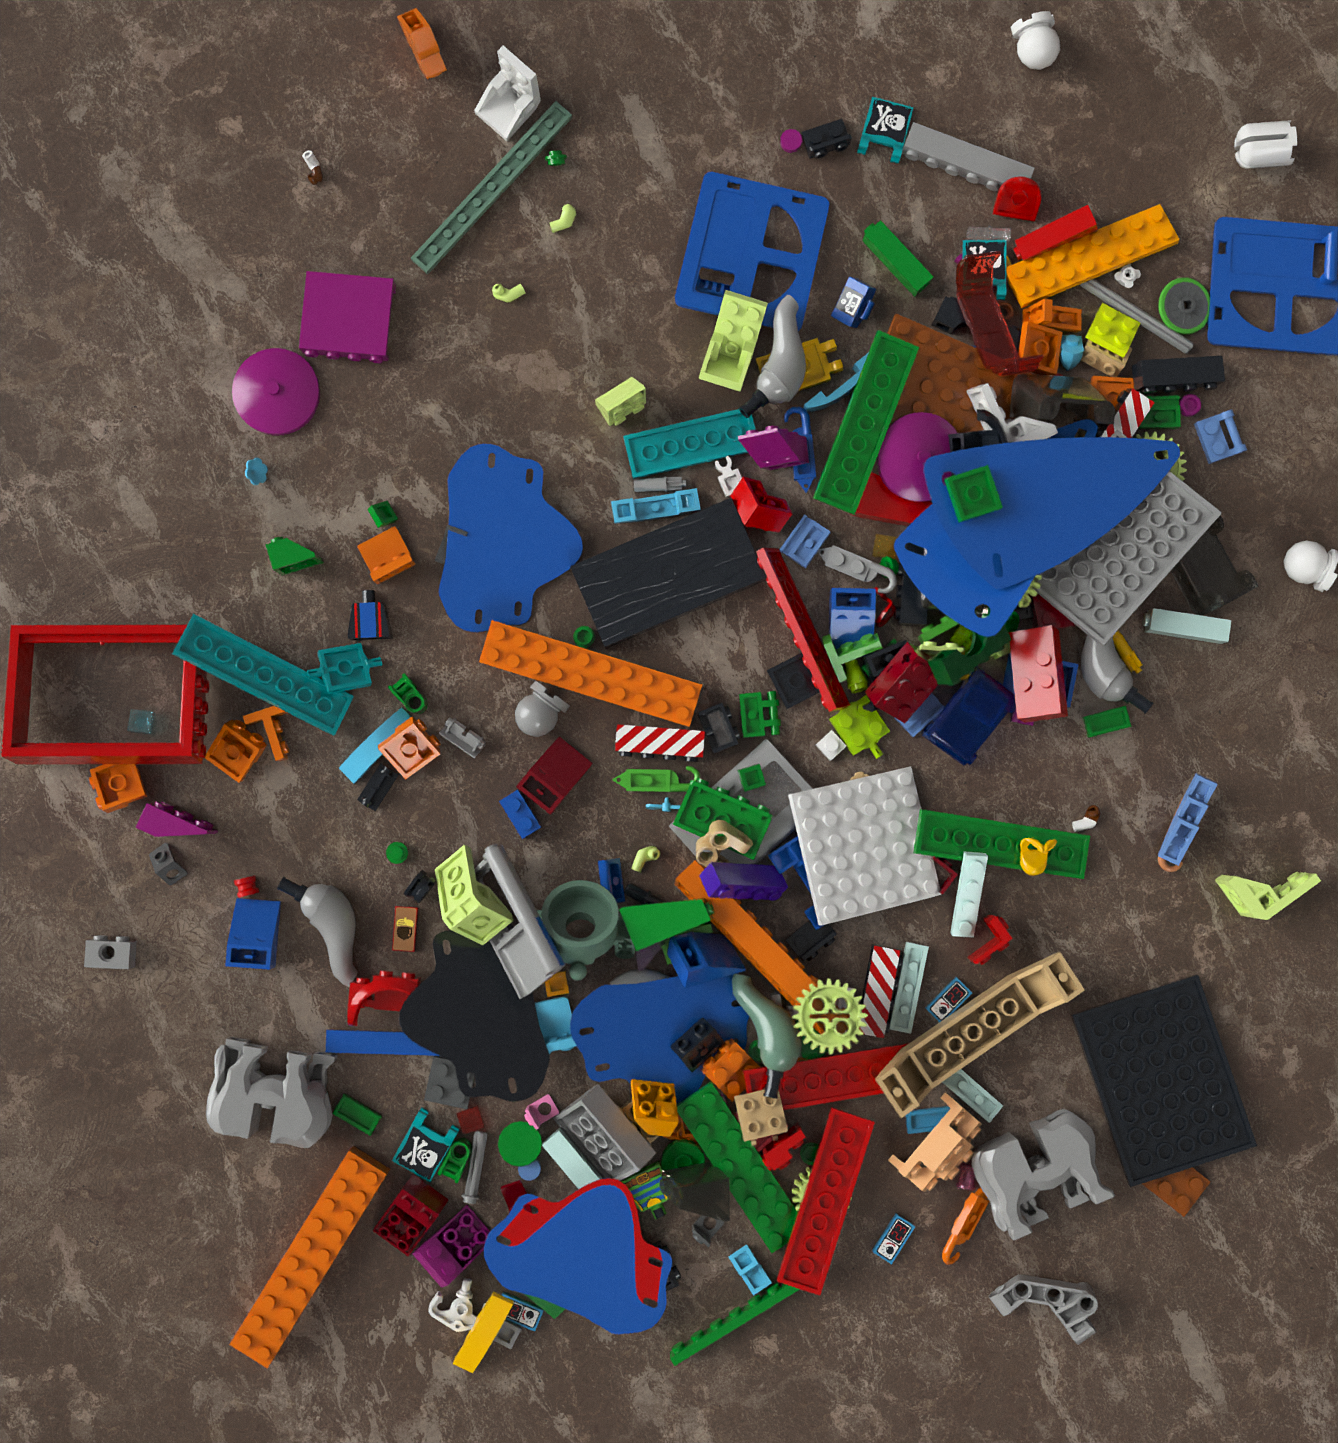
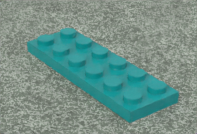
M737 409L625 435L623 438L632 477L637 479L723 459L727 456L732 457L748 453L738 440V436L746 435V431L756 429L752 415L749 418H745Z

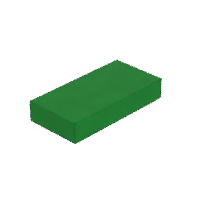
M1126 705L1082 717L1088 738L1132 727Z
M345 1093L332 1113L369 1136L372 1135L383 1116Z

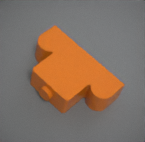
M415 8L397 16L404 35L426 79L437 77L442 72L447 71L430 25L418 9Z

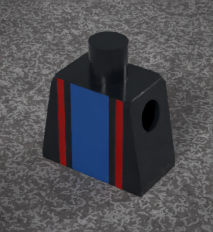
M363 590L362 603H352L348 628V639L351 641L393 639L386 604L376 602L375 590Z

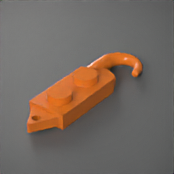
M981 1187L975 1193L971 1192L964 1203L960 1215L954 1221V1226L951 1230L952 1234L942 1252L943 1262L947 1265H951L960 1257L959 1252L950 1258L954 1247L970 1239L989 1203Z

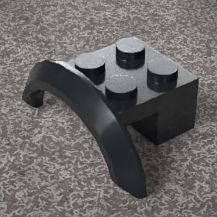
M976 409L977 421L985 422L992 430L948 434L950 452L1008 443L1003 425L991 412L985 409Z
M907 640L896 641L882 647V649L861 656L872 683L907 643ZM872 701L862 706L863 709L870 712L878 709Z

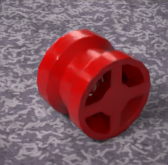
M256 875L234 881V885L238 887V898L260 892L255 884L257 880Z

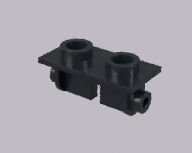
M380 763L357 800L365 807L376 812L399 774Z

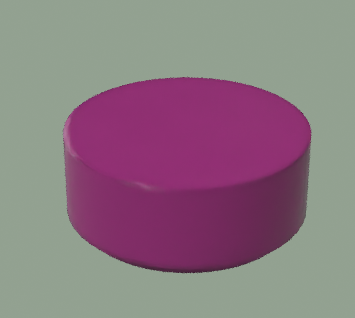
M795 129L784 131L780 139L781 148L788 153L799 150L802 143L801 134Z
M1187 394L1179 400L1180 414L1185 417H1192L1201 409V401L1194 394Z

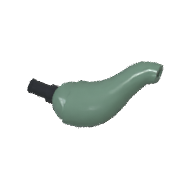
M733 974V995L749 1015L756 1028L760 1057L763 1064L767 1067L766 1075L768 1077L763 1096L777 1099L780 1081L784 1077V1072L790 1070L796 1064L798 1057H801L802 1040L801 1036H797L800 1030L799 1028H794L796 1024L795 1019L784 1008L765 997L753 986L751 977Z

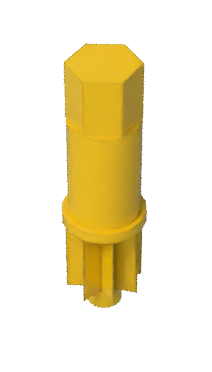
M1118 630L1113 635L1115 649L1130 672L1135 671L1138 674L1142 671L1140 667L1143 664Z

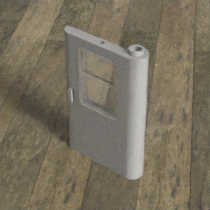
M767 739L760 743L711 788L716 790L717 787L728 790L730 791L728 796L737 799L738 795L750 800L749 805L757 808L758 804L771 809L769 813L774 816L755 860L729 849L722 850L720 855L728 859L730 863L757 864L796 829L788 795L811 790L812 787ZM760 764L766 785L749 791H743L737 770ZM672 822L669 827L696 856V842L701 837L673 825Z

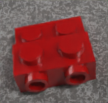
M798 1122L790 1127L787 1132L781 1133L777 1141L772 1140L762 1149V1161L769 1171L772 1169L776 1170L777 1168L782 1170L791 1163L790 1159L793 1158L789 1149L792 1147L794 1150L804 1143L803 1139L806 1136Z

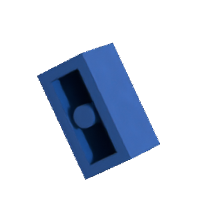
M516 790L499 801L522 839L542 828L541 823L520 790Z

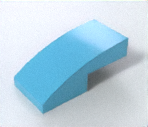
M747 1244L729 1256L730 1261L753 1295L772 1283Z

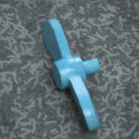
M665 797V802L662 805L646 804V809H662L663 812H671V809H679L681 805H671L669 798Z

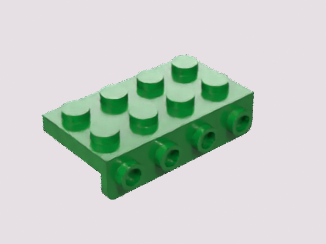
M698 777L696 781L691 780L673 825L703 837L708 833L711 823L717 820H724L746 834L753 842L752 847L745 854L738 852L731 846L727 849L755 860L774 816L769 813L771 809L758 804L757 808L749 805L750 800L739 795L737 799L728 796L730 791L721 787H717L714 790L708 787L709 782Z

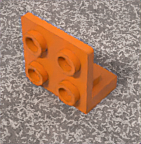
M395 526L357 546L371 572L369 573L371 578L377 585L416 565Z

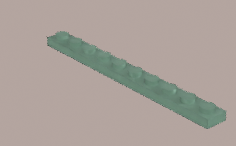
M555 101L416 251L411 260L428 275L572 119V114Z

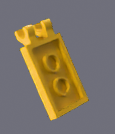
M818 338L802 343L806 361V372L799 391L831 381L830 374L843 371L841 359L829 363L826 353L837 350L834 339L819 344ZM770 354L756 358L760 374Z

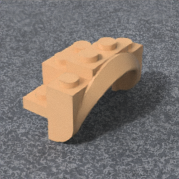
M946 1092L941 1099L951 1109L909 1159L903 1163L894 1154L888 1159L898 1169V1172L924 1192L927 1189L931 1191L938 1183L937 1178H942L945 1181L948 1178L952 1180L958 1174L959 1169L957 1167L963 1161L966 1163L974 1154L971 1138L975 1139L982 1130L979 1128L982 1123ZM954 1124L958 1127V1132L952 1128ZM923 1163L927 1167H921L920 1164Z

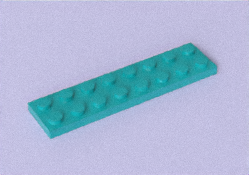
M195 614L192 615L172 653L333 736L336 734L354 697L345 691L328 694L325 682L318 677L308 679L306 671Z

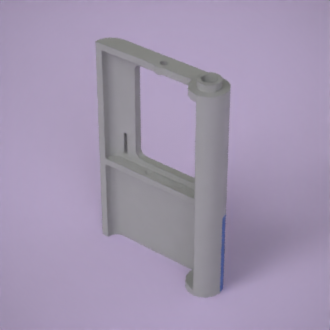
M493 844L485 849L486 853L483 854L484 860L475 868L476 880L484 884L483 877L492 869L519 921L513 929L509 931L506 926L489 941L519 999H522L555 975L565 964L502 845L497 846V844Z

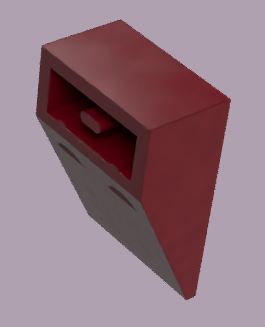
M559 736L516 787L552 815L593 763Z
M412 1174L372 1231L406 1256H409L449 1199Z

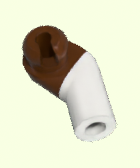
M308 150L303 153L302 157L312 171L307 178L312 185H316L318 182L321 183L323 175L318 160L313 152Z
M1089 806L1083 819L1072 822L1074 832L1096 826L1101 814L1098 806Z

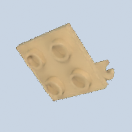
M765 1090L734 1096L744 1141L751 1140L752 1146L756 1145L757 1138L772 1135V1140L777 1141L779 1133L788 1131L779 1091L777 1099L763 1096Z

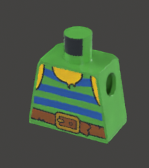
M660 1160L641 1168L636 1173L621 1180L632 1193L635 1204L640 1212L651 1209L655 1219L667 1214L662 1202L669 1199V1192Z

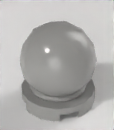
M535 680L530 686L534 690L533 694L525 696L516 707L515 722L523 733L540 737L554 729L558 721V712L561 710L566 713L569 705L556 695L551 698L548 695L550 691Z

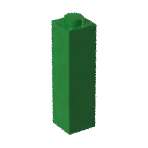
M881 220L876 225L874 223L870 224L864 230V244L914 297L931 283L933 279L931 273Z

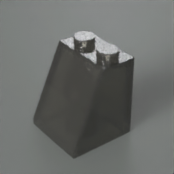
M711 1162L662 1171V1179L659 1182L660 1190L679 1209L725 1222L730 1221V1178L716 1166H713Z

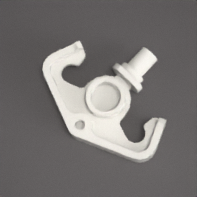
M468 1278L463 1279L462 1288L456 1292L458 1298L452 1302L449 1310H439L437 1308V1305L443 1301V1295L437 1291L429 1304V1314L456 1332L471 1330L477 1316L472 1314L473 1305L469 1300L473 1297L470 1290L472 1280Z

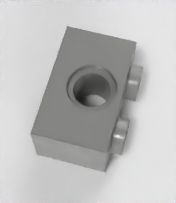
M94 935V939L86 940L84 967L135 968L137 941H129L130 937L116 936V940H107L108 936ZM109 946L113 947L115 951L112 958L107 954Z

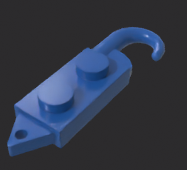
M795 406L786 411L784 421L788 422L789 416L793 413H798L801 416L802 427L793 430V432H798V435L807 438L809 463L793 466L794 481L797 480L804 492L807 493L813 479H816L811 424L808 412L802 407Z

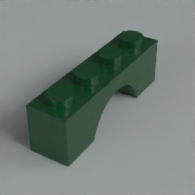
M1005 624L997 634L990 637L982 636L972 631V643L965 655L957 649L942 650L927 662L938 685L948 684L953 686L961 681L960 678L964 675L974 672L977 665L990 660V656L993 653L1003 650L1005 648L1004 645L1011 641V637Z

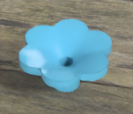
M260 458L248 460L245 470L246 478L250 479L253 485L264 483L268 471L267 466L262 464Z

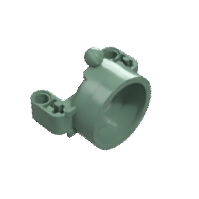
M585 880L564 883L551 891L543 903L542 910H537L563 961L571 964L569 974L574 980H582L587 974V969L584 965L592 964L595 958L606 953L613 945H615V956L618 958L629 959L635 955V947L621 913H618L615 898L606 888L597 883ZM582 919L591 922L595 929L586 938H575L567 932L566 927L569 923Z

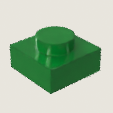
M388 500L371 505L367 509L378 528L398 520Z
M760 764L737 770L743 791H749L766 785Z

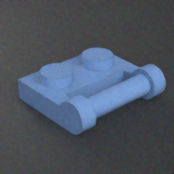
M1232 409L1194 423L1208 464L1247 451V447L1242 443L1233 416L1235 415ZM1220 421H1225L1234 445L1232 449L1228 447L1219 423Z

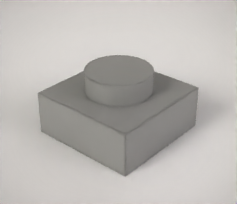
M505 1319L493 1341L512 1349L522 1327Z

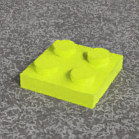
M1102 303L1085 338L1124 358L1141 323Z

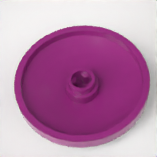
M270 348L251 355L242 363L233 380L232 398L238 414L250 427L267 435H286L301 429L313 417L320 400V384L315 371L303 357L287 349Z
M926 412L907 414L892 422L888 427L876 458L879 475L886 487L895 495L909 501L931 500L924 475V464L932 456L950 453L948 434L957 433L953 426L945 419ZM950 471L942 475V482L945 486L944 479L952 476Z

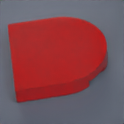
M1014 177L1005 181L998 190L993 214L1035 222L1041 204V189L1039 185L1027 177Z

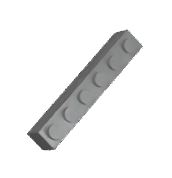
M915 122L912 124L902 154L910 160H920L925 162L927 166L941 168L952 176L959 175L965 177L968 182L986 185V188L992 191H998L1005 181L1014 177H1027L1031 179L1035 169L1029 165Z

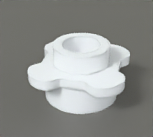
M1131 264L1123 266L1119 272H1116L1114 277L1121 285L1131 288L1133 282L1141 276L1139 270L1132 268Z

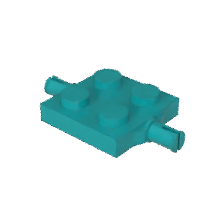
M361 643L322 649L317 652L320 662L319 668L307 670L308 679L322 677L328 694L363 688L372 684L369 674L370 668L382 666L381 657L368 659L363 652Z

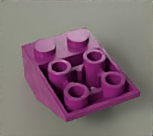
M768 426L765 428V431L749 430L746 431V435L738 436L740 443L762 469L771 471L809 463L807 438L798 435V432L779 429V426Z
M163 801L147 803L135 827L155 837L218 833V830L213 828L214 824L205 820H194V815L183 810L181 812L174 811L173 805Z
M465 1205L430 1236L413 1255L442 1288L448 1286L484 1250V1245L490 1231L470 1207Z

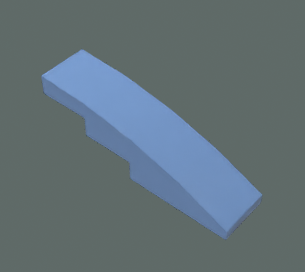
M1198 773L1195 774L1167 831L1158 857L1179 866L1199 829L1198 824L1208 808L1207 803L1218 785L1215 781Z

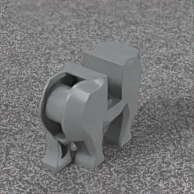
M227 1038L225 1045H221L214 1056L215 1078L209 1091L206 1106V1119L209 1126L214 1132L248 1139L258 1131L262 1108L273 1109L276 1106L270 1143H283L300 1148H310L324 1135L332 1121L333 1114L326 1090L327 1069L337 1060L338 1054L322 1051L315 1052L313 1054V1062L309 1064L307 1072L306 1064L311 1059L312 1054L290 1050L287 1052V1075L275 1074L266 1076L260 1072L258 1060L267 1052L268 1046L251 1044V1040L244 1038Z
M1060 1109L1045 1118L1029 1123L1043 1154L1041 1157L1040 1155H1035L1026 1160L1018 1140L1010 1132L986 1141L977 1148V1151L972 1156V1168L978 1184L990 1200L994 1222L1002 1231H1008L1012 1240H1017L1032 1233L1030 1226L1048 1219L1047 1213L1036 1206L1037 1203L1034 1197L1039 1191L1051 1190L1060 1185L1061 1192L1065 1196L1064 1201L1069 1208L1089 1201L1088 1196L1081 1191V1185L1095 1204L1115 1196L1113 1191L1108 1186L1103 1185L1099 1178V1172L1095 1165V1135L1091 1127L1073 1112Z

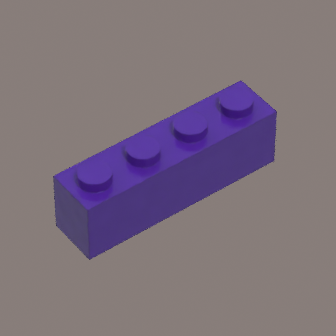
M711 862L699 875L708 897L774 901L779 899L788 888L782 873L779 874L774 865Z

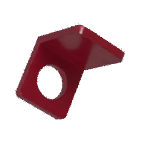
M932 856L931 859L950 874L939 890L940 894H944L958 874L951 869L953 865L944 858L939 860Z
M521 1180L500 1187L509 1208V1213L517 1199L521 1195L527 1194ZM525 1204L524 1210L532 1213L531 1205Z

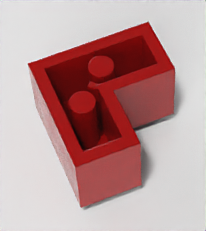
M742 477L730 495L742 519V523L747 527L779 533L793 514L786 500L769 496L759 480Z

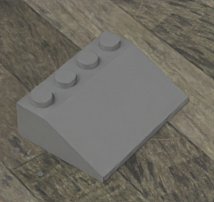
M599 1084L589 1089L553 1118L603 1179L612 1178L621 1181L639 1171L656 1154L650 1142L642 1137L637 1131V1127L626 1118L622 1109L615 1105L608 1096L607 1091L601 1088Z

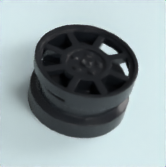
M421 870L409 884L404 895L413 898V902L418 905L432 889L436 879L433 877L429 878L427 872Z

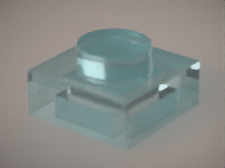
M131 709L127 731L152 734L155 713L153 711Z

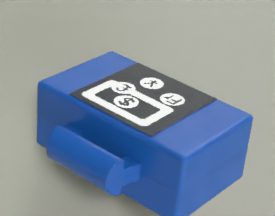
M849 277L831 317L849 327L857 328L862 319H868L875 305L872 298L877 289L858 278Z

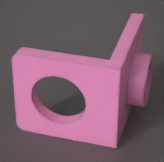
M547 1094L528 1105L524 1116L530 1126L533 1125L535 1130H537L542 1123L559 1114V1110L551 1096ZM543 1102L551 1106V1112L548 1115H542L538 1110L539 1105Z

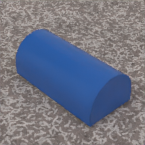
M620 858L599 860L600 885L613 895L616 903L625 902Z

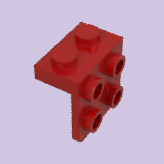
M989 914L983 918V921L995 937L967 957L972 963H980L982 965L992 958L991 954L996 950L1000 952L1010 945L1009 941L1013 938L1008 933L1007 929L1009 926L1002 917L999 918V916Z

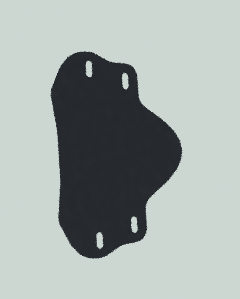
M510 923L507 928L510 931L514 926ZM452 930L438 933L432 943L436 962L435 970L404 1001L399 1012V1024L402 1031L414 1043L452 1062L456 1071L458 1087L465 1096H493L510 1102L522 1101L532 1097L544 1082L550 1061L549 1052L539 1026L533 993L519 999L490 941L481 945ZM444 940H448L450 943L451 953L448 955L444 953ZM470 1072L475 1077L476 1086L474 1088L469 1087L467 1074ZM509 1078L515 1079L516 1093L510 1092Z

